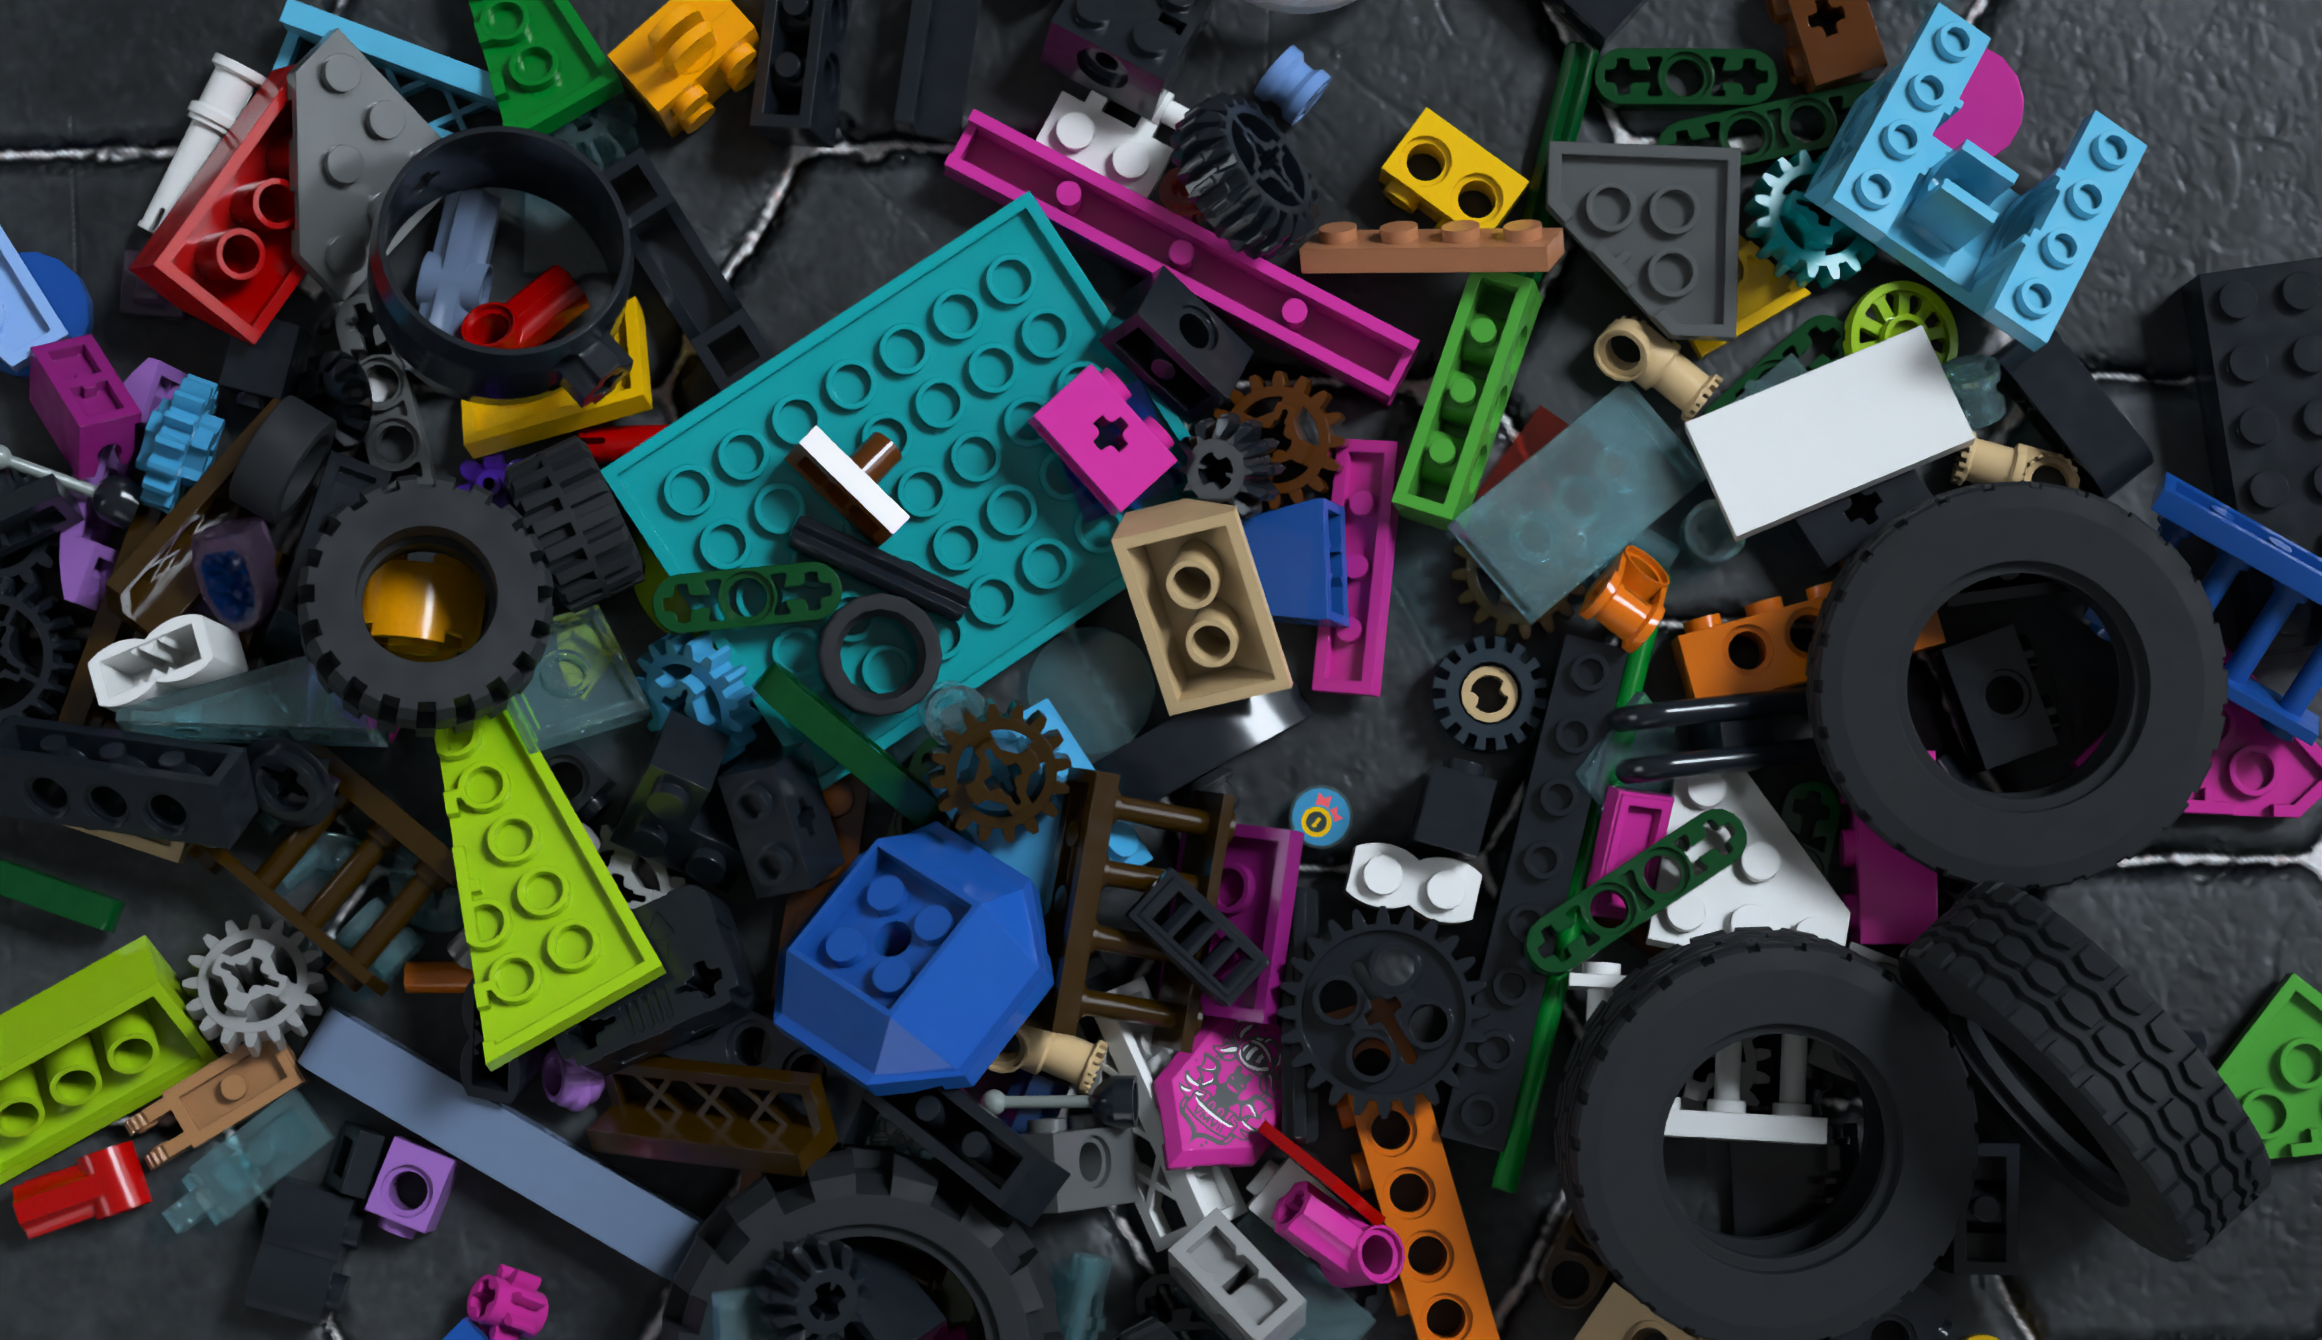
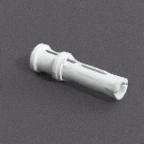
M215 52L211 61L216 67L199 100H191L187 108L190 110L187 116L192 121L142 220L137 224L138 226L153 234L245 109L255 88L260 87L266 80V77L231 58Z

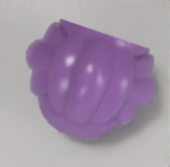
M557 1046L551 1048L545 1055L541 1071L543 1089L547 1098L551 1102H556L558 1106L566 1107L573 1112L582 1111L589 1104L596 1102L600 1098L601 1093L606 1089L604 1076L590 1074L584 1069L564 1061Z

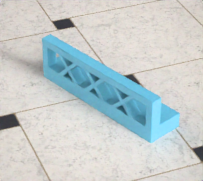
M287 0L279 22L288 32L272 70L293 65L303 40L316 45L328 31L339 28L373 66L385 70L390 84L405 100L407 97L429 87L444 93L452 113L428 123L441 138L453 134V132L447 131L444 128L457 123L460 131L466 130L468 127L465 119L487 109L500 113L488 71L305 3ZM396 75L414 82L401 87ZM454 96L469 101L472 104L459 109Z

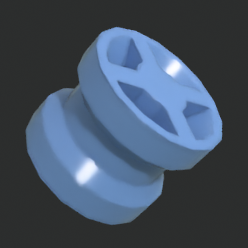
M1292 45L1264 74L1254 89L1253 94L1262 102L1272 101L1281 109L1282 119L1293 126L1302 119L1321 97L1332 81V77L1323 69L1313 70L1304 62V53L1295 45Z

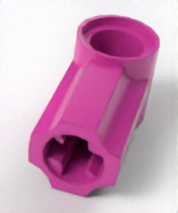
M1308 1181L1294 1183L1290 1191L1278 1200L1271 1216L1275 1223L1274 1232L1320 1264L1324 1277L1331 1285L1339 1288H1350L1390 1283L1402 1271L1405 1260L1404 1246L1400 1237L1392 1228L1385 1225H1368Z

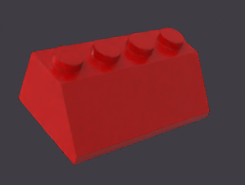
M296 64L271 71L128 268L178 309L249 345L256 344L306 273L291 257V230H295L294 192H290L289 139L293 138L292 101L287 99V74Z

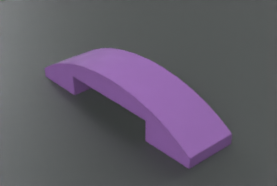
M150 357L131 373L123 384L142 412L141 423L135 424L133 455L127 464L122 465L114 450L117 444H109L103 447L97 456L100 463L96 476L83 479L82 481L97 485L103 479L113 475L132 477L136 459L144 439L145 428L152 411H156L159 408L162 398L172 401L175 390H179L182 379L188 376L186 373ZM69 490L77 499L84 520L60 531L59 563L64 600L98 612L106 591L105 582L111 577L119 555V551L107 547L114 526L99 518L93 507L92 497Z

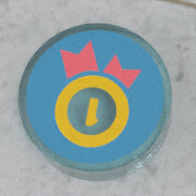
M1326 785L1311 786L1300 792L1292 802L1288 814L1290 830L1304 833V846L1316 850L1329 849L1338 845L1348 835L1353 822L1352 808L1348 799L1339 790Z

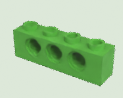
M1511 272L1469 273L1391 500L1402 518L1462 536L1543 300L1534 279Z

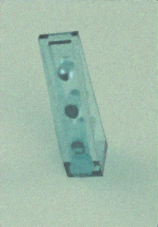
M306 656L151 698L131 706L119 707L116 711L115 720L123 731L201 742L253 743L264 733L274 737L287 730L296 743L311 739V745L388 747L390 732L377 729V720L364 714L360 719H357L344 710L343 700L334 692L328 694L317 680V672L313 663L308 662Z

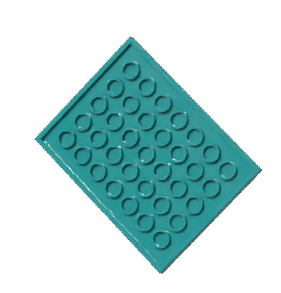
M1029 190L600 471L607 486L668 577L686 573L820 562L790 548L787 544L788 536L799 516L806 515L871 546L873 545L784 458L816 425L848 457L873 432H879L889 438L899 449L902 459L877 485L910 518L878 549L964 587L971 593L969 605L959 621H950L919 607L926 612L938 631L942 651L937 681L925 698L903 713L880 717L852 712L833 699L820 679L816 659L820 632L832 614L818 621L707 631L711 634L713 644L717 650L725 645L731 648L729 662L734 667L738 665L746 666L748 671L741 678L744 686L752 687L766 669L776 661L885 750L1127 588L1111 542L1124 514L1184 499V497L1178 494L1183 486L1188 483L1186 474L1180 475L1172 470L1176 465L1175 463L1121 513L1112 516L1027 420L1083 369L1092 364L1099 373L1104 368L1110 369L1124 383L1132 395L1126 403L1142 421L1151 416L1167 431L1175 443L1169 451L1176 457L1177 462L1188 460V457L1177 443L1182 441L1184 437L1191 435L1178 415L1098 341L1112 315ZM1095 421L1093 424L1099 431L1098 437L1094 440L1095 445L1100 450L1111 445L1118 451L1120 448L1114 441L1115 436L1120 432L1118 427L1114 423L1102 427ZM1198 496L1187 499L1197 500ZM829 566L836 572L842 585V597L836 610L860 596L877 593L893 595ZM815 573L805 574L804 584L792 588H783L784 575H771L777 591L775 615L788 614L784 604L785 600L804 599L808 604V610H818L820 599L830 596L829 585L819 584ZM741 579L731 586L728 593V602L736 614L752 617L759 614L764 608L766 593L757 581ZM719 581L705 582L710 593L709 596L692 597L688 595L686 586H675L691 611L698 608L711 607L709 620H724L717 603ZM878 616L864 619L850 629L843 639L840 657L843 671L851 683L863 691L882 694L893 692L908 681L915 669L917 651L915 641L907 628L893 619ZM759 694L751 700L781 746L807 742L822 791L850 773L849 770L774 710Z

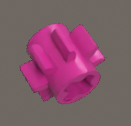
M500 1264L496 1276L491 1274L484 1275L473 1285L467 1300L469 1318L479 1323L477 1326L490 1340H519L520 1337L524 1339L533 1338L543 1328L549 1310L547 1297L537 1291L542 1281L541 1277Z

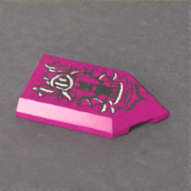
M1207 1016L1202 1022L1199 1033L1194 1037L1192 1053L1178 1051L1152 1083L1156 1109L1160 1110L1164 1136L1162 1151L1165 1171L1191 1170L1195 1166L1226 1165L1228 1168L1251 1167L1272 1142L1257 1130L1266 1120L1277 1130L1281 1131V1027L1278 1024L1276 1026Z

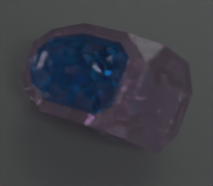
M251 516L226 520L205 528L192 539V563L204 601L221 623L231 630L240 633L255 629L272 611L278 587V579L274 567L277 553L264 518Z

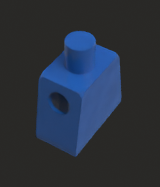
M1315 498L1261 513L1257 517L1241 519L1273 622L1334 628L1349 627L1345 507L1325 498Z

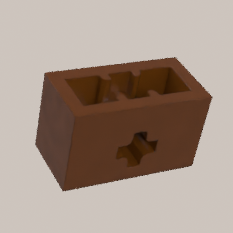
M1765 0L1771 22L1775 26L1782 24L1789 47L1783 49V59L1789 79L1793 85L1801 83L1804 95L1877 79L1887 67L1888 61L1868 0ZM1816 12L1822 22L1832 21L1834 24L1827 37L1822 27L1811 28L1809 24Z

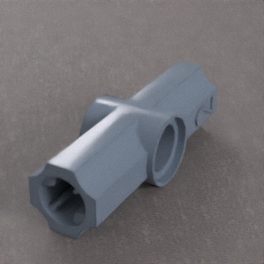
M474 188L445 196L433 251H428L423 259L416 288V304L420 306L418 312L439 329L461 340H464L461 335V325L464 318L472 309L489 302L493 283V266L490 264L504 206V200L501 197ZM405 366V370H406L408 373L413 374V373Z

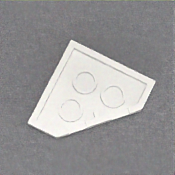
M1747 771L1673 779L1670 796L1674 797V803L1666 836L1705 811L1724 809L1734 813L1742 821L1747 834V844L1743 854L1731 866L1650 918L1646 945L1668 949L1678 943L1682 947L1690 944V938L1719 930H1724L1727 934L1734 932L1735 927L1769 926L1772 930L1787 928L1812 933L1818 936V938H1828L1842 946H1846L1850 911ZM1709 824L1704 825L1705 838L1687 852L1683 840L1680 839L1674 843L1675 846L1680 848L1689 857L1696 876L1703 872L1694 863L1699 857L1712 849H1717L1722 856L1728 854L1724 844L1731 838V835L1725 827L1714 831ZM1661 857L1654 890L1659 893H1668L1677 888L1680 881V873L1677 866L1671 860Z

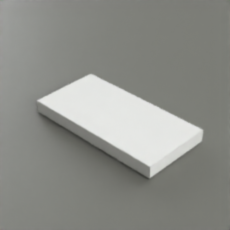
M1922 325L1685 423L1684 428L1735 542L1971 446L1975 441L1970 425Z

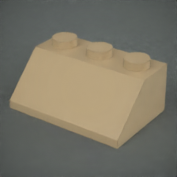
M1184 498L1126 512L1111 542L1169 716L1292 688L1293 681L1237 507Z

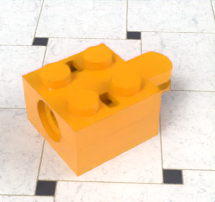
M669 0L607 56L625 87L673 139L683 129L687 134H690L707 122L715 112V107L712 104L730 88L734 92H738L755 79L760 38L755 26L731 0Z

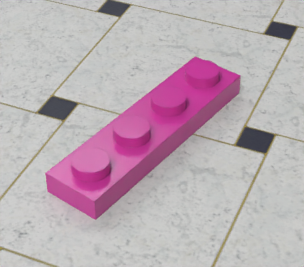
M1347 439L1349 440V447L1337 449L1336 460L1344 468L1341 473L1334 472L1331 501L1345 507L1349 627L1318 626L1312 691L1325 694L1380 698L1399 512L1391 500L1404 465L1406 445L1398 441Z

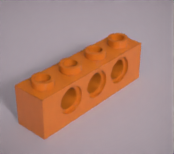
M1833 581L1806 589L1805 592L1808 600L1784 607L1781 596L1744 606L1747 617L1722 623L1720 613H1715L1682 623L1685 634L1677 636L1670 641L1686 699L1787 689L1807 683L1808 676L1805 673L1808 653L1800 651L1794 646L1790 638V629L1793 622L1799 619L1808 620L1815 624L1823 599H1827ZM1937 611L1932 615L1920 633L1912 654L1933 649L1946 643ZM1733 637H1748L1757 645L1759 661L1754 669H1741L1731 661L1728 647Z

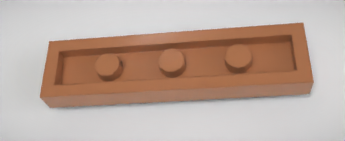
M1532 219L1511 221L1504 224L1503 228H1480L1477 221L1458 220L1442 225L1441 229H1418L1416 222L1395 221L1380 226V230H1357V225L1353 222H1332L1320 226L1319 230L1299 249L1302 274L1549 272L1565 252L1563 228H1542L1540 221Z

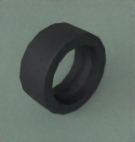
M292 395L281 400L265 418L244 451L232 477L229 487V499L270 523L278 524L299 503L322 467L336 434L337 421Z
M877 593L857 597L834 611L820 632L816 659L820 679L833 699L852 712L880 717L903 713L925 698L937 681L942 651L938 631L925 611L906 598ZM878 616L893 619L907 628L915 641L917 651L915 669L908 681L893 692L882 694L863 691L851 683L843 671L840 657L843 639L850 629L864 619Z

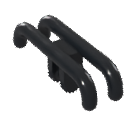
M1807 687L1672 700L1616 708L1609 717V723L1615 731L1624 733L1688 725L1687 740L1691 751L1623 759L1615 768L1616 777L1622 783L1634 784L1822 763L1813 738L1773 742L1770 716L1807 713L1805 691Z

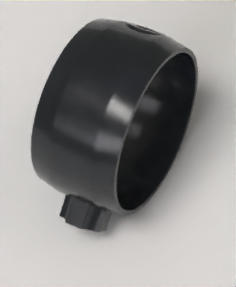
M484 126L456 132L435 141L422 149L400 170L385 192L374 217L369 245L367 284L372 309L384 338L399 360L414 375L445 394L473 403L502 406L523 404L551 396L565 389L579 406L583 408L591 402L596 404L612 392L620 380L632 369L634 360L614 340L622 322L634 270L632 236L625 210L618 194L609 180L593 162L565 142L541 132L512 126ZM494 187L519 190L538 196L558 206L572 216L587 231L606 263L612 294L593 318L576 331L561 339L529 348L501 349L485 347L456 338L424 318L411 305L396 283L389 266L386 251L399 229L410 217L421 208L443 196L473 188Z

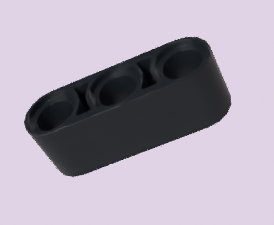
M2055 329L2048 343L2035 352L2013 338L1988 358L1989 367L1995 378L2055 453H2060L2065 458L2070 459L2073 462L2072 464L2077 467L2078 476L2080 477L2079 484L2086 492L2107 500L2154 463L2153 454L2143 438Z

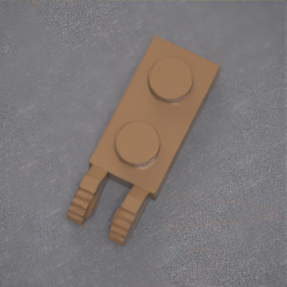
M285 1039L286 1049L281 1052L273 1045L271 1040L263 1042L259 1057H252L246 1043H243L232 1054L227 1053L165 1090L161 1093L163 1095L162 1099L126 1120L123 1124L130 1136L137 1133L147 1132L158 1125L159 1121L173 1113L184 1131L170 1141H165L150 1150V1153L144 1157L150 1170H155L172 1161L192 1147H202L309 1082L310 1079L303 1067L297 1062L298 1059L287 1040Z

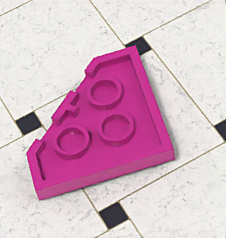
M2224 645L2226 657H2223V662L2227 664L2233 653ZM2252 674L2250 675L2252 679L2258 681ZM2228 699V704H2223L2221 716L2226 717L2219 747L2218 750L2213 749L2212 756L2209 759L2213 764L2198 793L2192 792L2190 798L2186 801L2189 803V806L2182 814L2283 819L2300 818L2322 797V749L2316 742L2311 746L2298 738H2295L2293 742H2288L2274 736L2260 724L2261 717ZM2108 728L2069 763L2074 770L2094 752L2104 738Z

